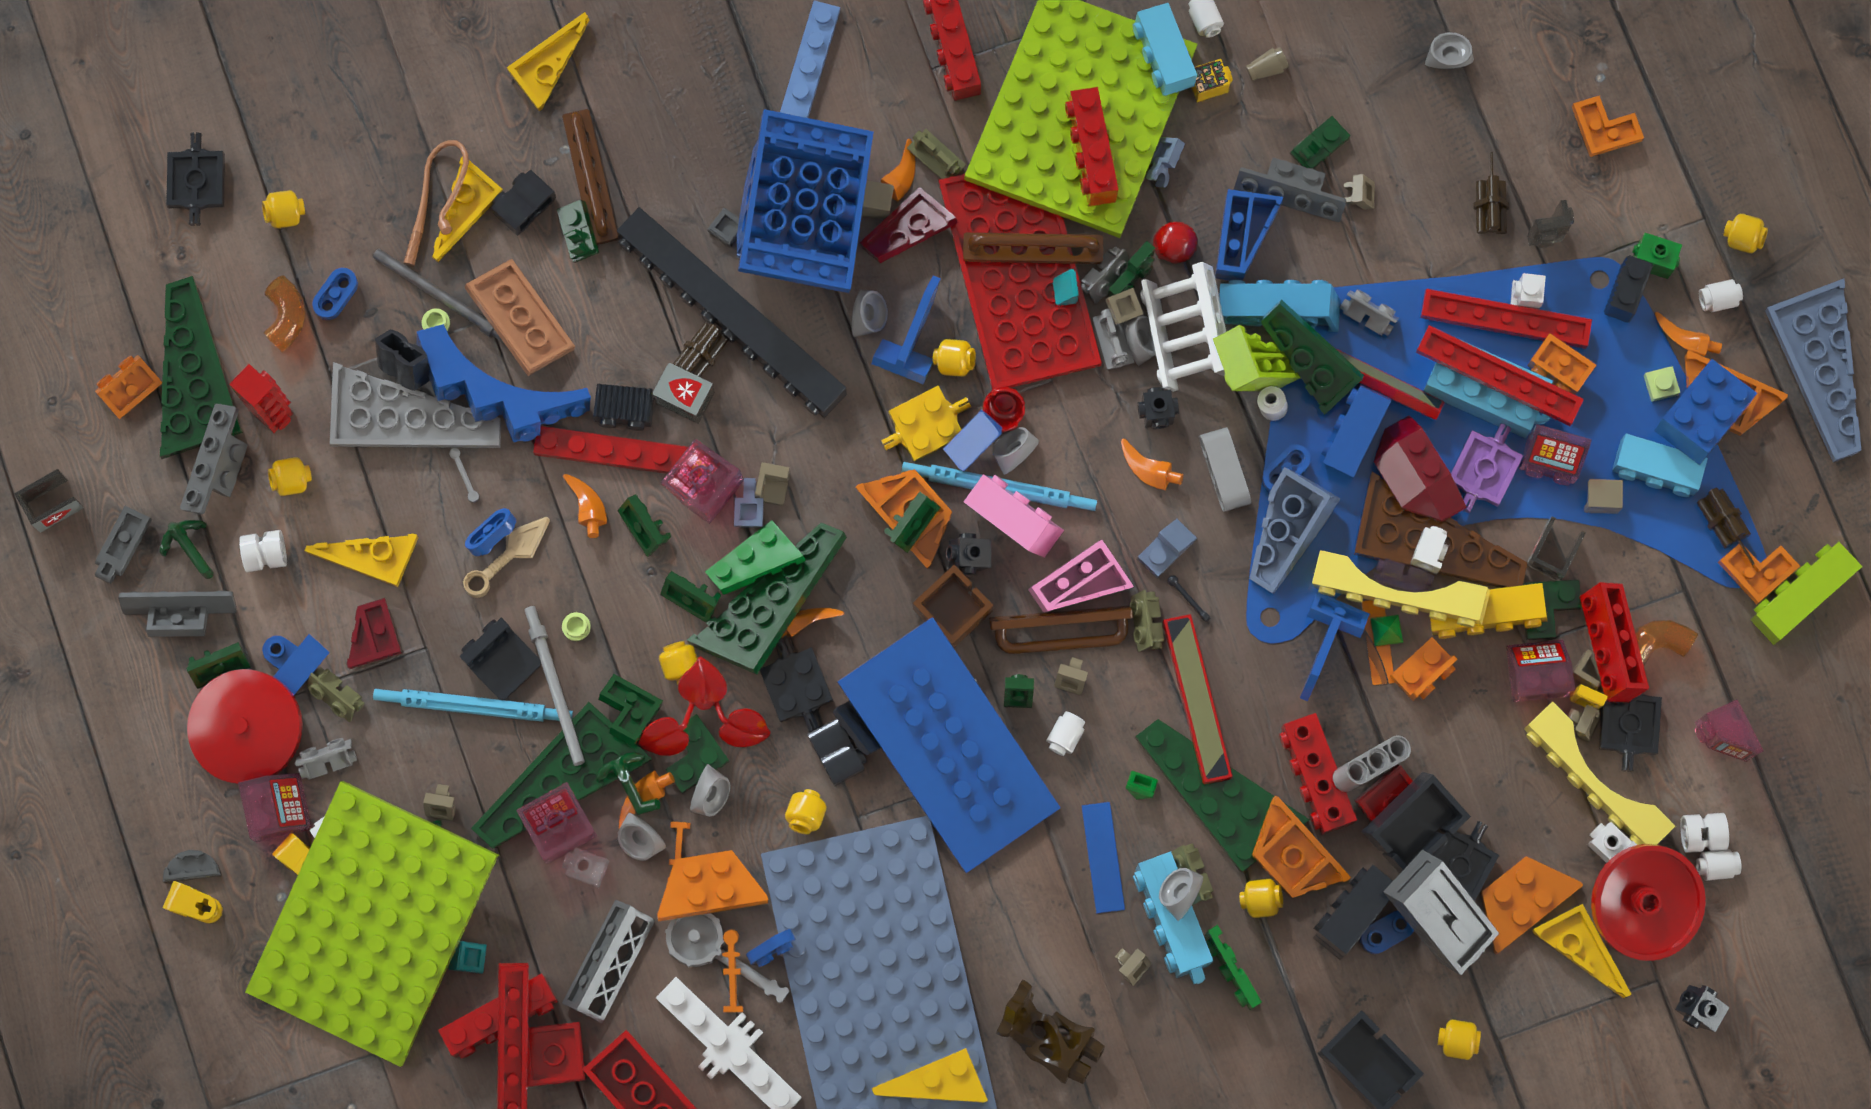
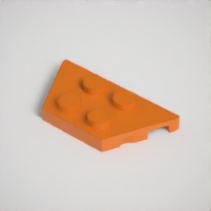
M1690 350L1685 354L1687 388L1710 361V359ZM1721 365L1757 392V395L1747 409L1728 430L1741 436L1788 397V394Z
M915 469L898 475L880 478L876 481L858 484L855 488L892 530L898 524L893 517L895 515L903 517L910 502L917 496L919 491L940 506L938 512L910 549L927 569L930 568L953 512Z
M1275 796L1269 806L1252 856L1292 898L1312 890L1326 888L1331 884L1348 881L1351 876L1278 796Z
M732 850L675 859L659 907L657 919L659 922L768 904V896Z
M1527 856L1480 892L1486 917L1499 932L1498 936L1493 940L1492 947L1495 954L1501 952L1581 888L1583 884Z

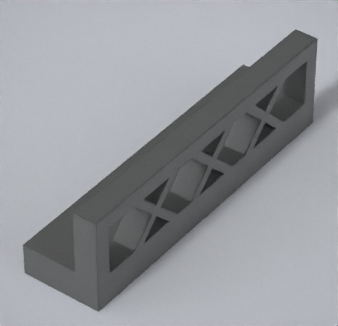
M615 900L562 1004L599 1023H603L655 919L628 904ZM637 916L644 920L639 932L632 934L631 925ZM627 944L628 953L625 958L619 960L617 952L620 946ZM614 970L615 978L612 984L605 986L604 977L606 973ZM600 996L602 1004L597 1013L588 1010L593 999Z

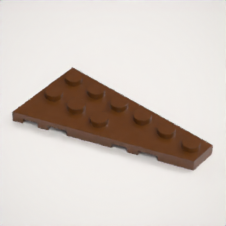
M1371 472L1354 555L1427 571L1410 564L1423 530L1425 527L1430 529L1434 526L1447 532L1444 544L1449 545L1443 561L1437 560L1442 563L1438 574L1500 588L1523 585L1527 568L1526 561L1502 547L1490 543L1473 530L1470 531L1461 526L1451 517L1440 522L1434 520V518L1403 510L1385 480Z

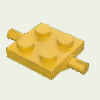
M936 386L888 411L895 425V434L881 440L886 451L901 443L909 451L915 462L946 446L962 430L957 421V414L971 408V405L966 397L951 405L945 399L940 387Z

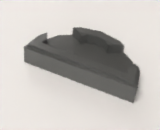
M187 850L175 855L176 857L169 862L167 868L165 867L163 882L222 876L219 865L211 856L199 850Z

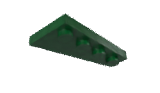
M1282 299L1262 318V325L1279 350L1285 353L1290 361V366L1306 384L1305 388L1311 396H1314L1320 405L1319 409L1324 415L1363 379L1364 375Z

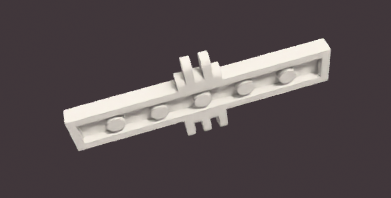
M677 977L656 997L663 1006L707 1047L702 1054L706 1059L698 1068L704 1071L712 1064L714 1067L707 1074L710 1079L718 1072L724 1075L730 1069L770 1109H792L801 1100L802 1097L750 1048L763 1032L757 1029L750 1036L748 1032L755 1025L751 1020L741 1028L739 1025L747 1017L743 1012L727 1026Z

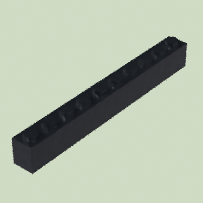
M640 207L616 230L620 239L618 243L628 253L635 252L640 257L638 261L647 270L651 271L654 269L661 275L659 279L669 289L675 287L681 293L680 298L688 306L692 307L695 305L702 311L700 315L710 325L716 323L723 329L721 334L729 342L734 343L736 341L743 347L741 351L751 361L757 359L763 364V371L772 379L779 378L784 383L783 388L792 397L795 398L798 395L805 401V408L814 416L819 413L825 419L847 395V389L840 381Z

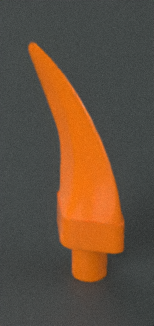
M911 139L906 141L900 164L880 180L881 183L894 186L892 199L895 201H899L905 196L914 179L916 159L907 149L912 143Z
M1655 312L1656 319L1664 332L1683 348L1702 356H1706L1707 351L1720 354L1722 343L1710 341L1708 334L1681 329L1659 312Z
M1126 439L1121 440L1124 457L1129 467L1144 483L1161 490H1166L1169 483L1182 484L1183 474L1171 472L1172 463L1145 458Z
M564 474L563 478L578 498L579 524L587 527L589 538H597L599 536V526L607 524V514L603 502L597 493L586 483L571 475Z
M812 608L799 611L782 637L785 635L793 637L814 621L842 616L844 612L832 608Z
M653 771L640 779L635 786L644 802L664 797L665 787L674 783L675 779L671 772L659 777L657 772ZM628 796L620 813L619 829L628 813H636Z

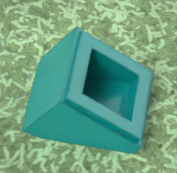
M1070 269L1053 279L1056 305L1076 304L1079 294L1074 269Z
M460 941L450 961L449 970L483 974L487 945Z

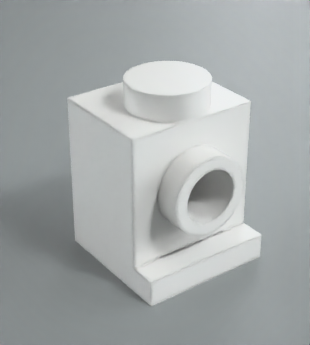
M1523 273L1519 281L1513 280L1510 304L1540 309L1544 300L1546 276Z
M1434 526L1430 529L1425 527L1410 564L1437 574L1442 566V563L1437 560L1443 561L1449 546L1444 544L1447 532Z
M1609 822L1606 826L1600 823L1591 832L1590 836L1593 839L1588 844L1606 863L1622 850L1637 845L1612 822ZM1608 837H1612L1616 841L1615 847L1608 845Z

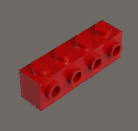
M923 0L926 15H931L933 24L929 25L933 41L938 40L940 48L936 50L940 66H945L947 75H943L947 92H952L954 101L981 95V82L959 1Z
M1098 87L1070 91L1069 101L1065 102V111L1067 118H1071L1072 122L1070 136L1072 144H1076L1078 153H1075L1077 169H1081L1083 178L1080 179L1082 195H1086L1088 206L1115 203L1119 189Z
M248 364L229 384L250 413L270 431L275 433L278 429L283 430L290 423L291 416L293 415L288 406L291 402L286 398V395L281 391L276 381L266 371L263 370L259 373Z
M1600 582L1582 594L1580 600L1604 695L1608 696L1606 701L1629 702L1647 691L1649 685L1623 584Z
M1313 713L1283 724L1281 728L1282 733H1279V738L1285 750L1289 748L1292 756L1289 764L1294 776L1299 775L1303 786L1299 787L1303 801L1310 803L1313 811L1310 814V819L1314 829H1320L1321 835L1354 824L1357 818L1347 792L1339 790L1333 782V774L1337 766L1317 714Z
M541 973L529 980L528 1018L535 1014L542 1016L553 1010V1005L559 1001L548 980ZM498 997L438 1030L451 1056L455 1058L460 1056L461 1059H464L477 1051L475 1047L484 1042L489 1045L498 1040Z

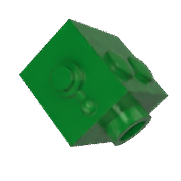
M1644 233L1638 244L1634 245L1632 253H1634V257L1653 264L1650 274L1668 279L1675 268L1679 266V254L1682 244Z

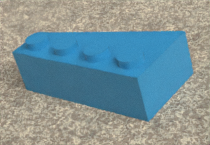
M1230 280L1229 283H1220L1219 299L1225 324L1261 326L1262 318L1282 299L1314 330L1315 326L1321 325L1329 326V332H1339L1341 300L1332 284H1328L1327 281L1314 280L1311 284H1301L1297 280H1286L1284 284H1273L1269 280H1258L1256 284H1245L1242 280Z

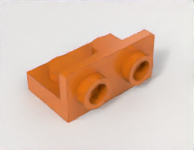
M1549 333L1527 366L1531 368L1532 372L1553 380L1552 383L1555 386L1576 395L1596 367V364Z
M139 355L135 358L132 356L127 357L118 365L120 370L113 376L107 374L96 384L99 388L95 392L119 419L162 384V381Z
M1431 637L1395 670L1390 677L1412 701L1419 696L1425 699L1435 689L1432 684L1439 677L1444 681L1456 670L1453 664L1458 659L1454 655L1451 657Z

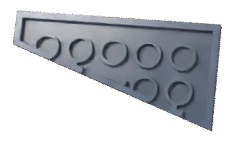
M1844 279L1767 307L1765 310L1832 462L1847 458L1861 451L1859 421L1856 416L1855 406L1856 391L1853 386L1852 376L1854 371L1850 331H1848L1846 316L1848 311L1844 296Z

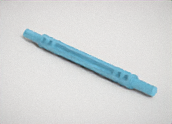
M903 462L901 471L902 473L915 469L921 477L929 478L928 481L973 489L982 477V474L963 472L937 465L928 467ZM1002 479L1008 484L1007 490L1013 494L1018 491L1032 502L1062 508L1071 506L1091 511L1096 509L1097 500L1070 495L1068 491Z
M374 689L373 700L401 703V706L539 722H543L544 719L560 721L556 709L545 708V705L407 689H403L402 692ZM569 711V714H570V717H571V720H572V719H573V711Z

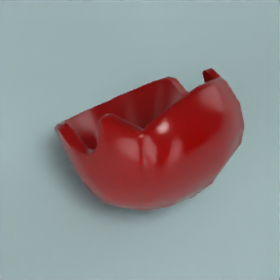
M1169 222L1160 227L1153 237V246L1155 247L1157 257L1173 264L1191 259L1197 251V234L1193 228L1183 222Z
M1003 386L993 389L986 396L983 403V411L1002 427V432L1016 429L1025 415L1026 407L1022 395L1016 389Z

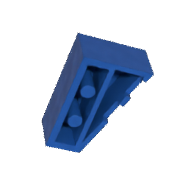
M1228 189L1225 199L1215 279L1229 281L1244 280L1281 207L1283 197Z
M1362 384L1359 390L1353 388L1346 401L1350 408L1346 416L1340 414L1333 428L1338 433L1334 441L1327 440L1321 455L1326 456L1323 463L1354 477L1392 399Z

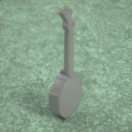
M708 913L671 920L668 928L665 930L670 956H673L677 961L688 966V968L711 964L715 958L729 967L728 957L722 956V953L726 951L722 949L725 942L720 919ZM736 958V968H741L740 975L763 989L767 996L774 995L778 1003H782L789 993L787 987L780 988L776 980L770 981Z

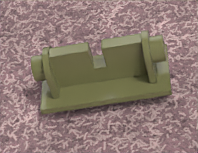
M927 129L923 132L919 130L912 138L914 141L907 147L914 156L940 179L956 176L966 166L962 160Z
M1143 590L1131 596L1130 602L1135 626L1133 636L1138 652H1142L1150 647L1151 650L1162 649V643L1165 642L1162 623H1152V619L1161 617L1159 597L1155 596V592L1146 593V590Z
M320 667L315 674L310 673L307 688L312 696L318 700L322 699L330 706L335 715L351 722L354 710L358 712L365 704L362 701V696L348 685L341 691H338L337 688L343 681L329 669L324 670Z
M1193 844L1182 845L1171 852L1178 869L1187 868L1196 872V870L1204 868L1199 850L1194 848ZM1207 873L1200 874L1203 876V882L1192 906L1200 901L1204 902L1213 898L1211 893L1214 891Z

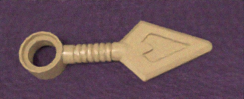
M548 517L541 518L517 527L507 535L506 550L501 556L496 558L483 571L474 570L467 573L464 577L463 584L467 594L474 598L485 596L490 589L489 580L513 558L533 559L550 519ZM474 577H481L485 581V585L480 591H472L469 588L470 580Z

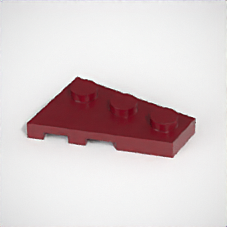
M919 187L860 242V245L875 260L882 263L957 224L958 221L952 213Z

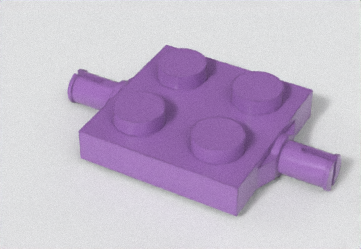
M1500 424L1494 438L1485 437L1472 430L1451 472L1457 487L1466 493L1464 502L1466 505L1469 502L1465 510L1466 513L1471 512L1476 499L1484 500L1498 507L1520 464L1523 455L1511 450L1504 443L1511 431V428L1507 426L1503 435H1501L1505 424Z

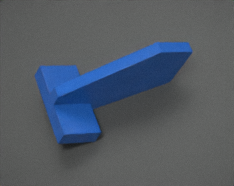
M932 276L920 301L903 346L882 339L871 364L924 384L933 366V358L913 350L933 306L941 278Z
M1316 593L1307 616L1325 623L1329 627L1308 675L1300 699L1309 700L1337 630L1339 629L1361 638L1370 615L1369 613L1321 593Z

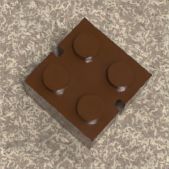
M953 565L913 602V610L924 622L933 617L954 648L993 612L994 605L976 587L970 595L968 592L972 589V582Z

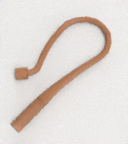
M448 140L440 143L427 158L420 207L413 233L410 237L411 240L407 248L406 258L404 259V264L408 266L415 265L422 240L428 203L431 164L437 153L448 146H456L463 155V165L458 181L439 215L438 227L441 233L447 235L452 231L448 220L445 219V215L458 195L469 165L468 152L465 146L457 140Z

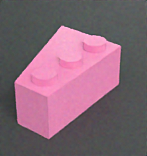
M983 474L964 503L1025 549L1045 558L1064 530L1050 520L1052 516L1039 507L1035 510L1028 505L1030 500L1018 491L1013 494L1007 490L1008 484L996 475L990 478Z
M1100 540L1028 590L1045 613L1130 589L1134 586L1103 540Z

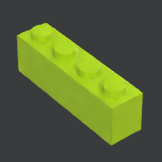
M1840 542L1836 543L1833 547L1826 544L1815 554L1818 560L1813 565L1806 562L1795 572L1798 576L1795 581L1790 584L1786 580L1774 591L1778 595L1771 602L1765 599L1753 609L1757 614L1751 621L1773 645L1780 641L1863 567Z

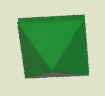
M1399 615L1370 619L1375 647L1403 643Z
M1131 771L1126 789L1136 800L1153 798L1158 780Z

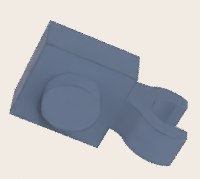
M1161 137L1151 161L1153 166L1148 171L1146 179L1151 181L1157 180L1155 186L1165 188L1169 182L1168 168H1175L1185 143L1179 138Z
M744 478L743 498H735L734 527H763L764 499L755 498V478Z

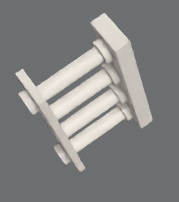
M1204 262L1192 265L1194 274H1192L1191 278L1158 288L1157 284L1147 279L1141 281L1143 287L1141 299L1147 307L1159 366L1157 378L1163 388L1171 389L1173 392L1179 390L1176 380L1178 378L1212 369L1214 373L1222 376L1225 374L1213 338L1225 333L1226 328L1214 270L1212 266ZM1194 288L1198 291L1199 301H1197L1196 305L1163 314L1161 298ZM1198 315L1203 317L1205 325L1203 331L1168 341L1165 325ZM1203 342L1209 344L1210 354L1208 358L1174 368L1171 352Z

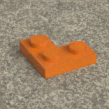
M1600 95L1573 103L1572 105L1590 157L1639 143L1644 139L1636 114L1632 113L1608 120Z
M1740 544L1718 562L1756 605L1800 567L1781 545L1761 563L1746 548L1755 563L1754 565H1752Z

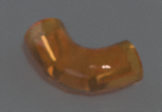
M284 275L273 280L265 290V296L275 305L278 314L275 321L263 332L282 353L301 333L306 316L303 297L295 285Z
M1653 620L1639 626L1635 630L1644 666L1651 654L1659 648H1668L1684 657L1698 636V633L1689 627L1671 620Z

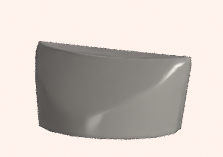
M1447 32L1440 34L1434 38L1430 46L1425 65L1439 69H1454L1467 66L1474 61L1472 46L1466 37L1458 33Z
M859 291L852 314L853 337L876 333L885 326L888 316L887 305L883 296L877 291Z
M1141 315L1123 322L1124 333L1130 352L1136 364L1140 366L1156 355L1149 318Z
M1018 427L1003 434L995 442L992 449L993 456L1003 474L1011 472L1022 463L1036 448L1039 440L1023 427Z
M708 764L703 770L695 788L690 812L711 817L716 815L725 805L730 792V782L727 777Z
M632 813L627 814L618 831V842L627 855L637 860H648L666 848L662 838L648 823Z
M1179 868L1168 875L1159 890L1160 902L1177 921L1183 918L1196 899L1203 882V876L1187 868Z

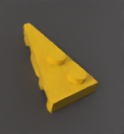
M585 12L507 67L508 72L538 111L543 109L590 21Z
M463 156L461 157L460 162H459L460 167H459V170H458V174H457L456 180L453 182V185H452V188H451L452 192H453V189H454V187H455V185H456V183H457V181H458V178H459V175H460V172H461V169H462ZM470 160L463 184L445 215V219L448 220L452 231L447 235H443L440 231L435 241L432 258L437 262L446 255L493 205L495 197L503 192L499 185Z
M408 534V536L399 537L384 536L377 539L345 540V542L330 544L327 542L316 543L306 546L304 551L307 554L398 587L419 537L416 534Z
M1583 904L1532 930L1536 936L1620 997L1625 998L1631 995Z
M966 1048L872 1088L874 1095L978 1103L988 1101Z

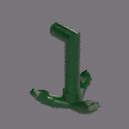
M200 520L170 522L161 542L160 554L166 557L167 552L171 548V542L174 539L182 547L198 572L205 579L212 578L214 575L213 570L208 566L185 531L188 529H206V523Z
M632 752L604 764L598 771L595 781L600 783L610 772L614 771L636 814L641 815L660 809V801L655 798L643 802L628 772L627 764L645 760V756Z

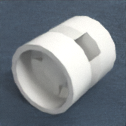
M281 530L265 532L263 537H259L257 534L240 536V552L246 572L262 570L264 565H268L270 569L287 565L285 541Z
M1724 813L1707 814L1705 818H1702L1699 814L1682 816L1680 825L1681 841L1686 853L1702 852L1705 847L1710 851L1728 849L1729 828Z

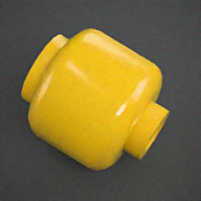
M292 190L269 193L266 201H262L264 220L275 229L296 226L300 222V215H305L303 199H297L296 194Z
M1738 214L1733 221L1728 220L1724 229V236L1728 237L1730 248L1752 254L1757 249H1762L1767 237L1768 228L1764 227V222L1760 218Z
M945 339L940 343L939 348L934 349L933 364L937 365L942 375L964 377L975 367L976 352L967 341Z
M298 457L277 460L273 463L272 468L268 469L271 490H276L280 496L303 493L307 488V482L312 481L309 465H304Z
M679 641L663 647L664 652L659 655V662L665 679L669 681L676 680L677 685L682 675L698 659L694 647L685 644V641Z
M806 789L804 792L793 794L786 810L785 818L793 831L801 834H810L821 826L827 807L818 792Z
M1272 879L1249 881L1245 885L1244 892H1240L1241 908L1247 909L1248 914L1252 918L1274 916L1278 913L1279 908H1283L1282 888L1280 885H1276Z
M1449 1020L1446 1028H1440L1437 1045L1443 1046V1053L1447 1057L1469 1060L1473 1054H1478L1481 1031H1477L1474 1023Z

